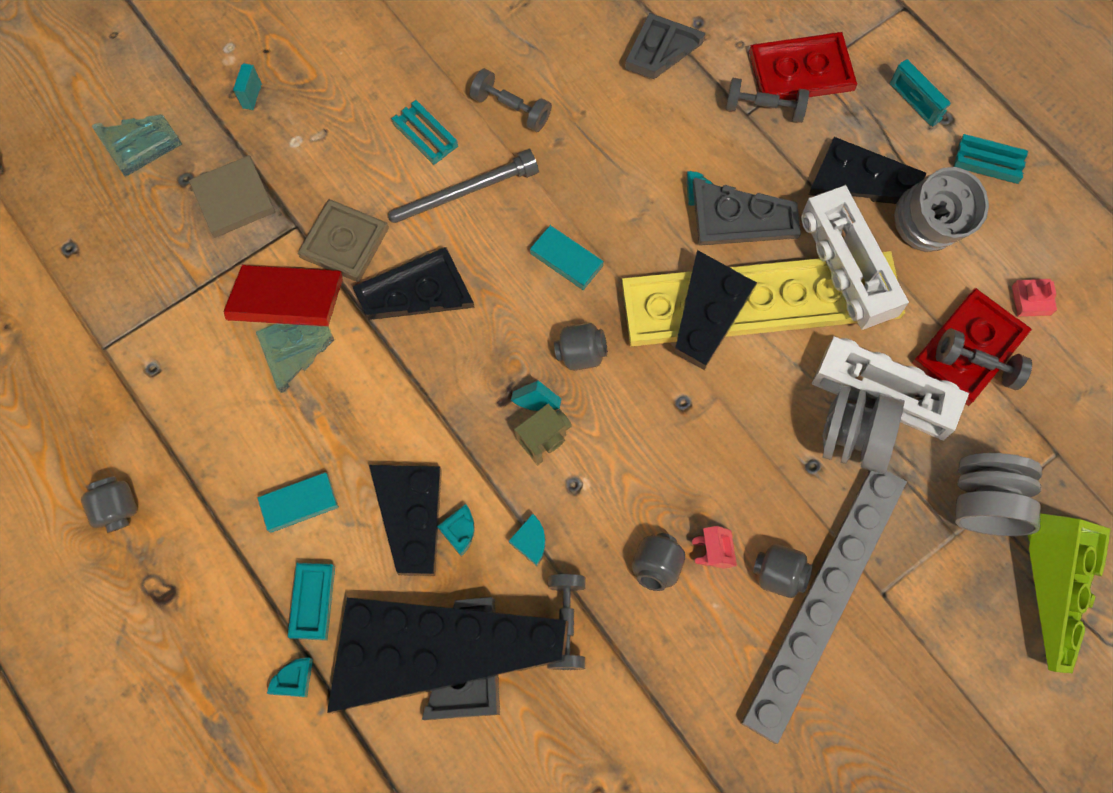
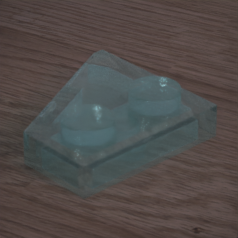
M163 115L147 116L140 120L135 118L121 120L122 125L104 127L102 123L92 125V128L125 177L182 145Z
M276 323L256 331L280 393L287 391L290 387L288 383L302 369L306 371L314 362L317 354L324 352L334 341L328 326Z

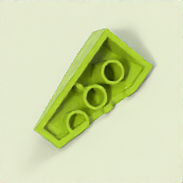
M1040 513V530L1029 534L1028 540L1030 541L1029 553L1048 670L1073 674L1085 634V626L1080 620L1088 607H1093L1095 595L1091 593L1090 587L1094 575L1102 576L1111 528L1082 519Z

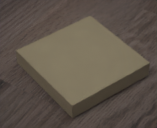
M250 155L189 180L214 238L276 213Z
M329 199L298 251V255L301 259L327 270L341 271L342 276L359 283L389 229L388 223Z

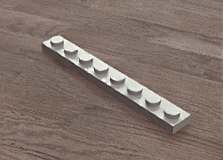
M869 470L741 722L743 726L772 743L778 744L907 481L888 471L882 474Z

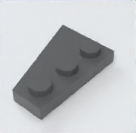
M693 179L699 246L798 239L801 235L797 202L760 193L754 195L737 191L735 187L727 185L721 187L705 183L706 180Z
M492 597L455 600L453 606L454 609L496 613L495 599ZM498 675L492 678L474 680L432 691L428 706H425L422 720L500 715Z

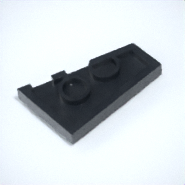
M834 137L808 195L817 196L846 185L852 196L870 198L872 202L897 204L905 191L925 178L926 172Z
M447 247L353 286L367 320L475 308L474 302Z
M697 250L674 353L705 370L756 288L757 282Z
M369 465L397 574L404 576H435L441 467Z

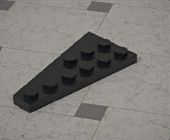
M347 597L327 713L333 714L345 711L346 709L368 706L399 697L403 698L452 687L465 682L483 680L496 675L562 662L565 659L569 622L560 619Z

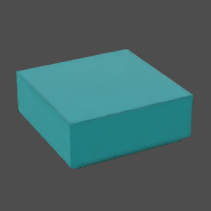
M245 63L240 67L233 91L243 109L254 110L262 83L254 65Z

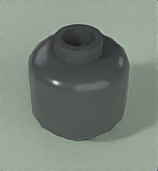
M592 323L566 326L560 333V340L554 342L557 360L563 361L566 367L572 371L598 367L603 357H607L608 353L604 331L602 329L598 330Z
M116 476L86 486L87 492L82 495L81 503L88 522L93 528L105 527L107 533L130 525L128 518L134 516L138 509L127 482L117 481Z
M659 533L644 537L638 546L632 562V571L636 575L639 584L653 591H663L665 588L672 587L677 583L685 562V552L677 543V540L669 534Z
M773 544L766 554L760 552L754 565V573L759 575L760 587L787 598H793L798 592L804 593L806 591L812 572V564L807 563L805 553L779 544Z

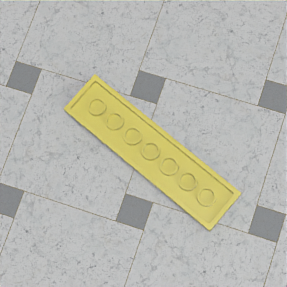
M882 252L897 279L892 252ZM820 258L730 267L757 282V285L725 337L857 323L848 314L847 301L842 292L834 287L831 271L826 261L823 262ZM692 271L622 278L630 347L677 342ZM879 273L880 276H881V278H882V280H883V282H884V284L886 285V283H885V281H884V279H883L881 273ZM863 277V278L861 279V282H862V284H863L864 287H865V285H866L865 282H866V281H865V279H864V277ZM903 310L898 317L893 319H901L905 314V310Z

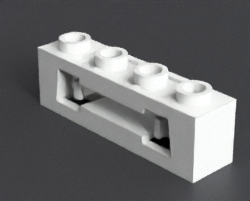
M844 185L809 198L801 216L803 227L806 232L812 234L816 242L819 258L823 262L826 261L831 271L834 287L842 292L847 301V311L851 319L857 321L861 330L898 317L909 301L847 186ZM842 229L844 230V232H845V234H846V236L844 237V239H843V237H842V235H841V234H842ZM879 273H881V275H882V277H883V279H884L886 285L884 284V282H883V280H882V278H881V276H880ZM863 277H864V279H865V281H866V282H865V284H866L865 287H864V285H863L862 282H861V279H862Z
M835 336L826 348L811 383L836 395L840 392L842 385L850 386L848 400L857 403L860 389L866 390L865 407L873 409L880 394L905 400L900 422L943 441L955 431L969 393L960 390L956 384L950 381H939L925 375V372L917 367L903 366L892 361L884 353L870 352L859 347L853 340L847 338L839 339ZM860 372H862L860 375L863 377L862 381L855 379V377L859 376ZM915 396H918V397H921V398H923V399H922V400H916V399H914V397H915Z

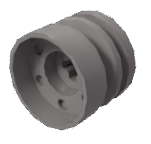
M957 167L941 168L903 193L896 204L894 214L896 228L903 240L914 249L925 252L940 251L980 229L987 219L989 208L987 191L980 180L969 171Z
M842 385L840 392L834 401L831 402L822 435L824 445L822 458L832 460L835 445L844 446L841 463L846 464L855 449L861 451V468L885 474L897 437L905 400L880 394L873 409L865 407L866 390L860 389L855 405L847 403L851 387Z
M980 453L961 458L958 469L961 476L958 479V486L961 490L968 493L959 495L956 500L955 523L959 527L977 533L997 536H1022L1033 534L1040 530L1041 505L1037 500L1030 498L1041 492V484L1038 481L1042 477L1040 463L1023 456L1004 453Z

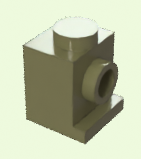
M548 403L514 429L515 437L538 466L543 462V452L551 453L564 443L565 439L563 437L566 436V430L572 427V424L560 409L555 412Z

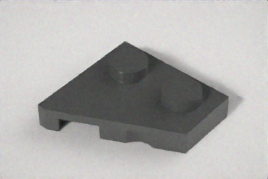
M649 13L626 59L625 69L655 79L701 46L704 42L705 32Z

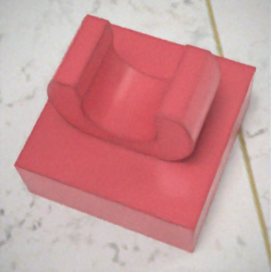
M1051 279L1017 280L1012 285L1017 317L1050 316L1057 311L1055 302L1056 290L1054 281H1051Z
M719 526L704 528V536H698L692 540L693 545H706V555L696 558V564L722 569L737 566L731 530Z

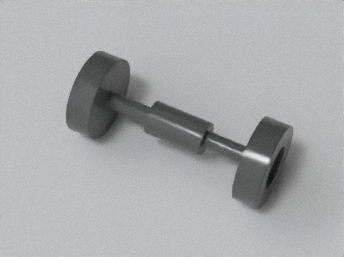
M485 68L480 70L470 88V97L472 99L483 102L491 93L498 97L499 102L516 111L521 109L529 113L527 119V127L529 129L539 132L543 128L552 109V104L549 101L540 98L533 107L524 104V100L504 89L499 91L493 88L495 74Z
M732 77L726 110L736 111L738 99L755 101V105L777 108L779 105L794 108L792 121L803 122L809 99V90L799 89L796 100L789 101L779 99L780 95L757 92L756 95L740 92L742 79Z
M951 328L941 337L936 349V360L938 362L951 365L957 360L959 355L968 357L971 363L990 370L995 368L1003 370L1002 384L1013 390L1021 389L1030 377L1032 360L1029 357L1015 354L1007 364L999 362L998 357L977 349L972 351L964 349L965 336L963 332Z
M575 574L551 575L548 577V589L563 591V608L559 609V619L567 620L569 624L565 659L562 662L547 665V669L584 670L585 657L570 655V637L574 636V609L570 608L571 591L586 589V577Z

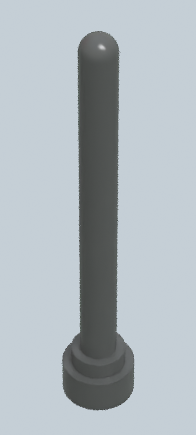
M526 149L517 153V157L512 159V163L391 210L388 218L392 223H397L515 175L519 177L525 175L528 178L539 173L537 162L531 149Z

